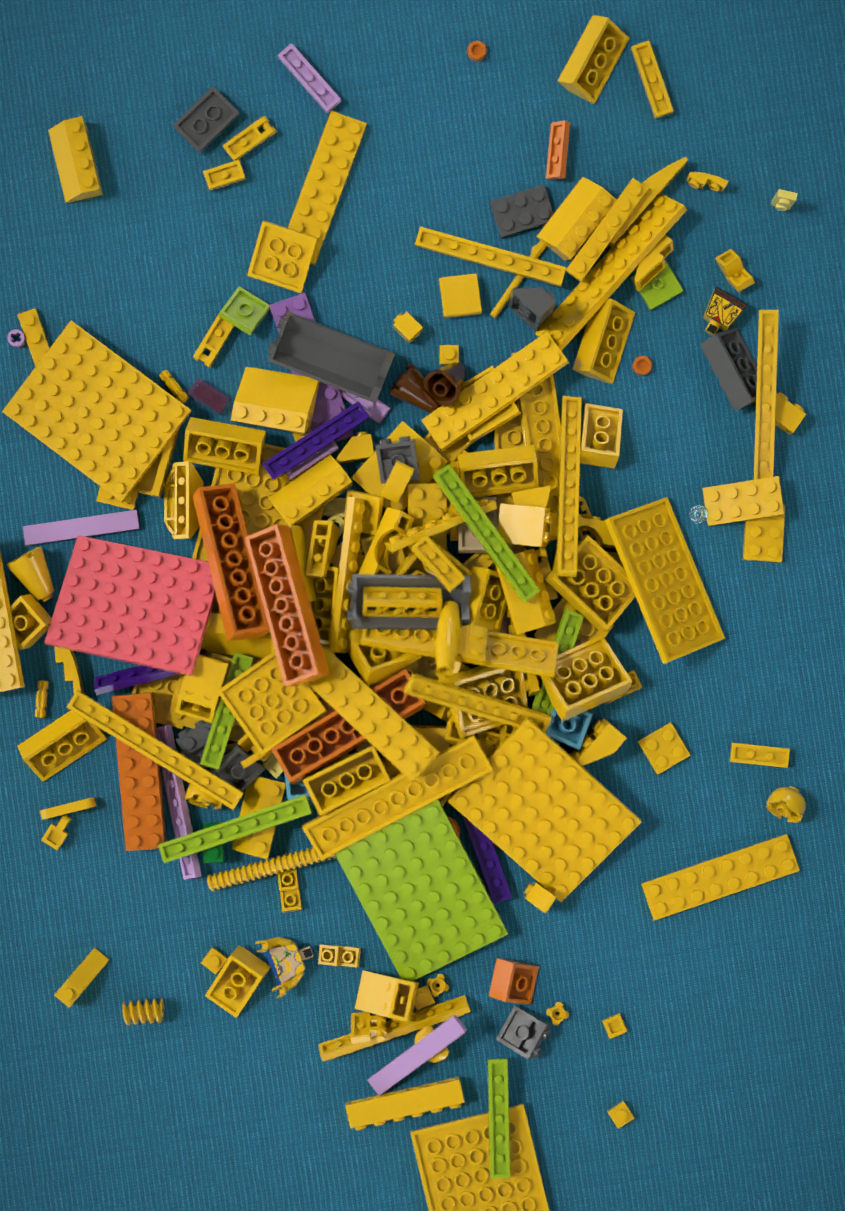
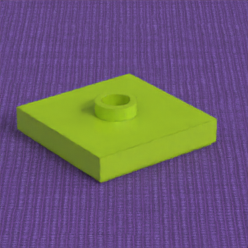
M666 260V267L639 291L650 311L683 292ZM636 275L631 277L634 284Z
M239 286L221 309L218 316L251 336L269 312L270 306Z

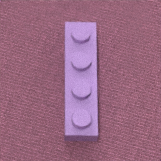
M292 43L277 55L279 60L326 113L330 112L341 102L340 97Z

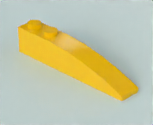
M686 157L666 166L641 183L648 188V191L608 246L613 247L642 212L666 188L688 161Z

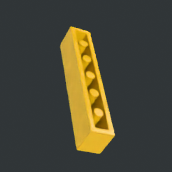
M455 1077L346 1102L345 1107L350 1129L361 1130L365 1129L366 1125L373 1123L374 1126L383 1125L386 1120L393 1119V1122L405 1119L404 1116L408 1115L419 1117L423 1115V1112L430 1110L431 1113L440 1112L443 1107L450 1106V1109L461 1107V1103L465 1102L460 1078Z

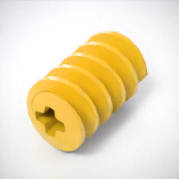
M163 998L160 999L159 1004H157L156 999H153L152 1004H149L148 999H145L144 1005L138 1000L136 1006H134L132 1000L129 1002V1006H126L123 1001L122 1011L126 1025L129 1026L131 1021H133L134 1025H138L139 1020L142 1024H146L147 1019L150 1024H153L155 1018L157 1023H161L164 1017Z

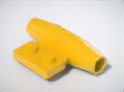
M447 601L443 604L437 624L435 656L437 672L441 675L452 674L458 655L464 661L481 665L484 664L486 659L488 628L472 624L461 626L459 605L454 601Z

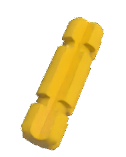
M164 370L160 373V378L163 382H166L165 384L174 396H177V400L182 404L185 403L189 397L183 392V389L176 380L171 377L172 375L169 371Z
M39 680L37 682V688L39 689L36 694V718L46 717L45 707H47L48 692H46V689H48V681Z

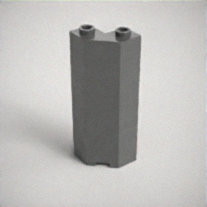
M289 311L285 318H280L277 328H280L275 343H270L267 353H270L269 362L376 403L395 353Z
M353 574L352 582H348V594H351L350 609H347V621H351V629L437 630L439 618L362 617L363 587L441 588L442 607L447 601L458 603L461 626L469 625L470 576H464L465 580L449 592L436 576ZM367 607V610L377 609L376 607ZM390 607V608H388V610H395V609H397V608H395V607ZM428 608L426 610L436 611V608Z

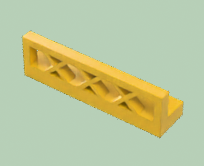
M363 587L362 617H440L442 608L441 588ZM367 607H376L377 609L367 610ZM390 607L397 608L395 610H388ZM436 608V611H428L426 609Z

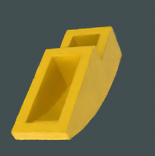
M666 234L639 263L635 276V286L638 292L666 267L665 258L674 250L673 240Z

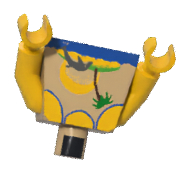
M282 937L256 941L255 944H262V949L257 950V952L266 953L278 986L272 988V991L278 989L280 995L276 998H280L287 991L295 987L303 977L306 968L304 960L314 957L311 947L308 946L299 950L297 942H292L291 939Z

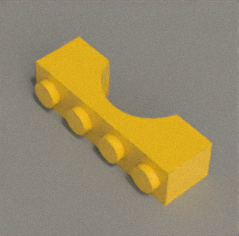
M386 508L358 574H391L392 571L388 567L390 551L387 550L385 542L390 541L389 538L394 535L400 534L402 536L407 534V530L411 528L414 521L413 517L400 510Z
M558 510L552 512V521L548 527L550 539L557 540ZM578 514V529H585L592 533L600 547L616 549L605 521H601L600 517L595 516L582 518L583 515Z

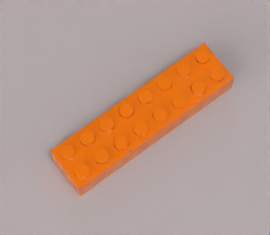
M231 483L199 487L193 494V500L227 642L265 636L270 629L245 540L248 534L236 485Z
M276 524L245 537L285 686L297 687L329 675L289 526Z
M406 669L371 689L403 720L428 706L425 699L405 693L404 689L411 677ZM334 711L271 750L289 782L295 785L366 743L368 740L337 711Z
M153 692L112 696L114 713L158 739ZM116 738L126 851L157 849L159 844L167 842L160 765Z

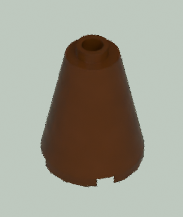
M454 362L430 372L423 380V392L428 401L436 406L443 405L448 407L452 405L459 397L466 376L465 367L461 363Z
M412 363L407 366V373H401L389 392L391 396L428 413H432L442 406H436L428 401L423 392V380L425 377Z

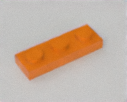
M566 120L551 123L546 179L548 180L565 178L570 122Z

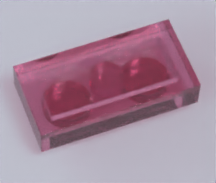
M199 378L196 379L187 393L219 415L230 401L229 397Z

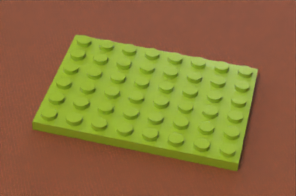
M439 799L335 853L401 979L414 981L508 935L501 917Z

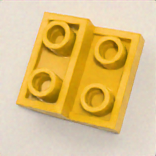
M477 273L439 278L444 318L482 314Z

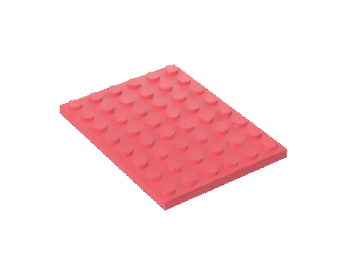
M78 536L44 643L50 646L192 676L216 597L209 563Z

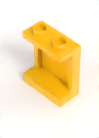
M500 504L498 533L509 544L546 547L550 541V532H548L549 524L552 521L550 508Z

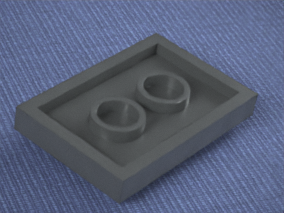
M212 86L172 126L200 154L240 113Z
M544 184L490 201L491 210L501 239L543 226L553 215Z

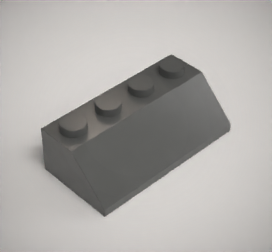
M514 288L511 291L508 307L537 332L552 315L556 300H554L555 296L548 289L545 291L543 288Z
M734 327L715 334L701 343L703 353L707 357L712 371L716 374L720 386L725 391L729 403L735 412L755 403L757 365L738 328Z

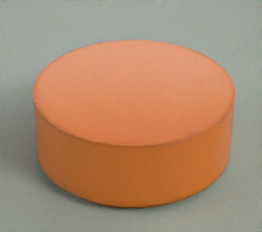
M481 41L470 43L467 51L469 58L473 61L484 59L486 56L485 44Z
M646 356L637 357L632 365L633 371L640 376L648 374L652 368L651 360Z

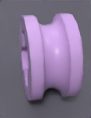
M18 329L11 330L7 336L8 342L15 348L22 347L26 342L24 333ZM20 334L21 341L13 343L14 339L12 337Z

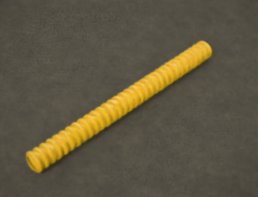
M314 847L312 849L306 848L305 851L302 849L300 852L295 851L294 854L291 852L289 855L284 854L283 857L277 856L276 859L272 857L271 860L266 859L265 862L263 860L260 863L254 862V865L250 863L248 866L243 865L242 868H232L231 871L225 870L224 873L220 871L219 874L214 873L213 876L209 874L207 876V883L209 889L213 892L216 888L220 890L221 887H231L232 884L238 885L239 882L242 884L244 881L249 882L250 879L252 881L255 878L261 879V876L265 878L268 874L272 876L273 873L278 874L279 871L283 873L284 870L290 871L291 868L294 870L296 867L301 868L302 865L308 866L309 863L313 865V862L319 863L321 859ZM334 853L333 855H331V856H329V857H327V858H325V859L331 860V857H333L334 859L337 858V857H336V855H335V853Z

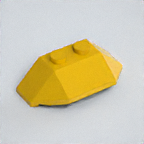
M176 462L173 464V469L164 483V522L171 532L173 539H191L200 527L193 494L199 487H204V482L192 462Z

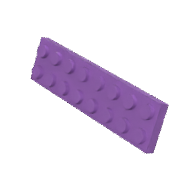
M305 293L269 305L276 327L280 318H285L288 311L315 322ZM292 371L294 375L305 376L295 371ZM320 381L311 424L312 431L346 410L339 389ZM353 429L334 442L338 443L355 436Z

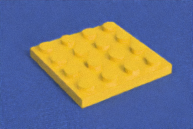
M276 651L217 691L261 755L326 711L307 683L297 687L285 686Z

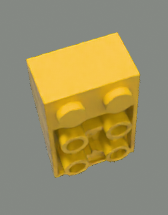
M198 655L193 675H184L175 712L213 723L220 701V695L217 691L224 687L229 663Z
M605 718L599 719L592 727L594 730L589 735L586 734L584 736L580 750L573 749L569 753L581 766L615 753L626 740V737Z
M363 970L355 1009L409 1022L412 1020L419 982Z

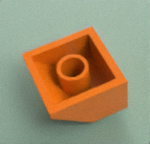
M497 958L489 997L504 1002L531 1005L539 966Z

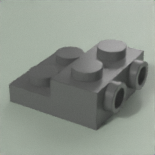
M410 436L399 437V441L392 442L391 438L382 439L380 444L375 446L381 484L386 483L396 461L414 468L410 480L420 478L415 439H411Z
M200 720L194 724L196 728L191 731L187 728L178 733L179 738L176 741L185 756L204 768L206 766L201 765L200 762L212 723ZM226 745V748H225V751H224L223 756H225L226 754H228V753L230 752V750L228 749L227 745Z
M236 745L226 756H223L219 770L209 767V770L243 792L265 768L260 762L256 761L244 769L240 762L251 755L239 745Z
M514 1005L496 1040L523 1057L533 1060L542 1051L540 1047L542 1041H547L550 1037L551 1031L549 1029L551 1025Z

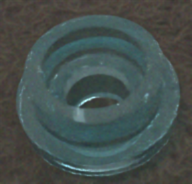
M695 505L690 509L689 517L692 522L701 524L706 521L708 511L703 505Z

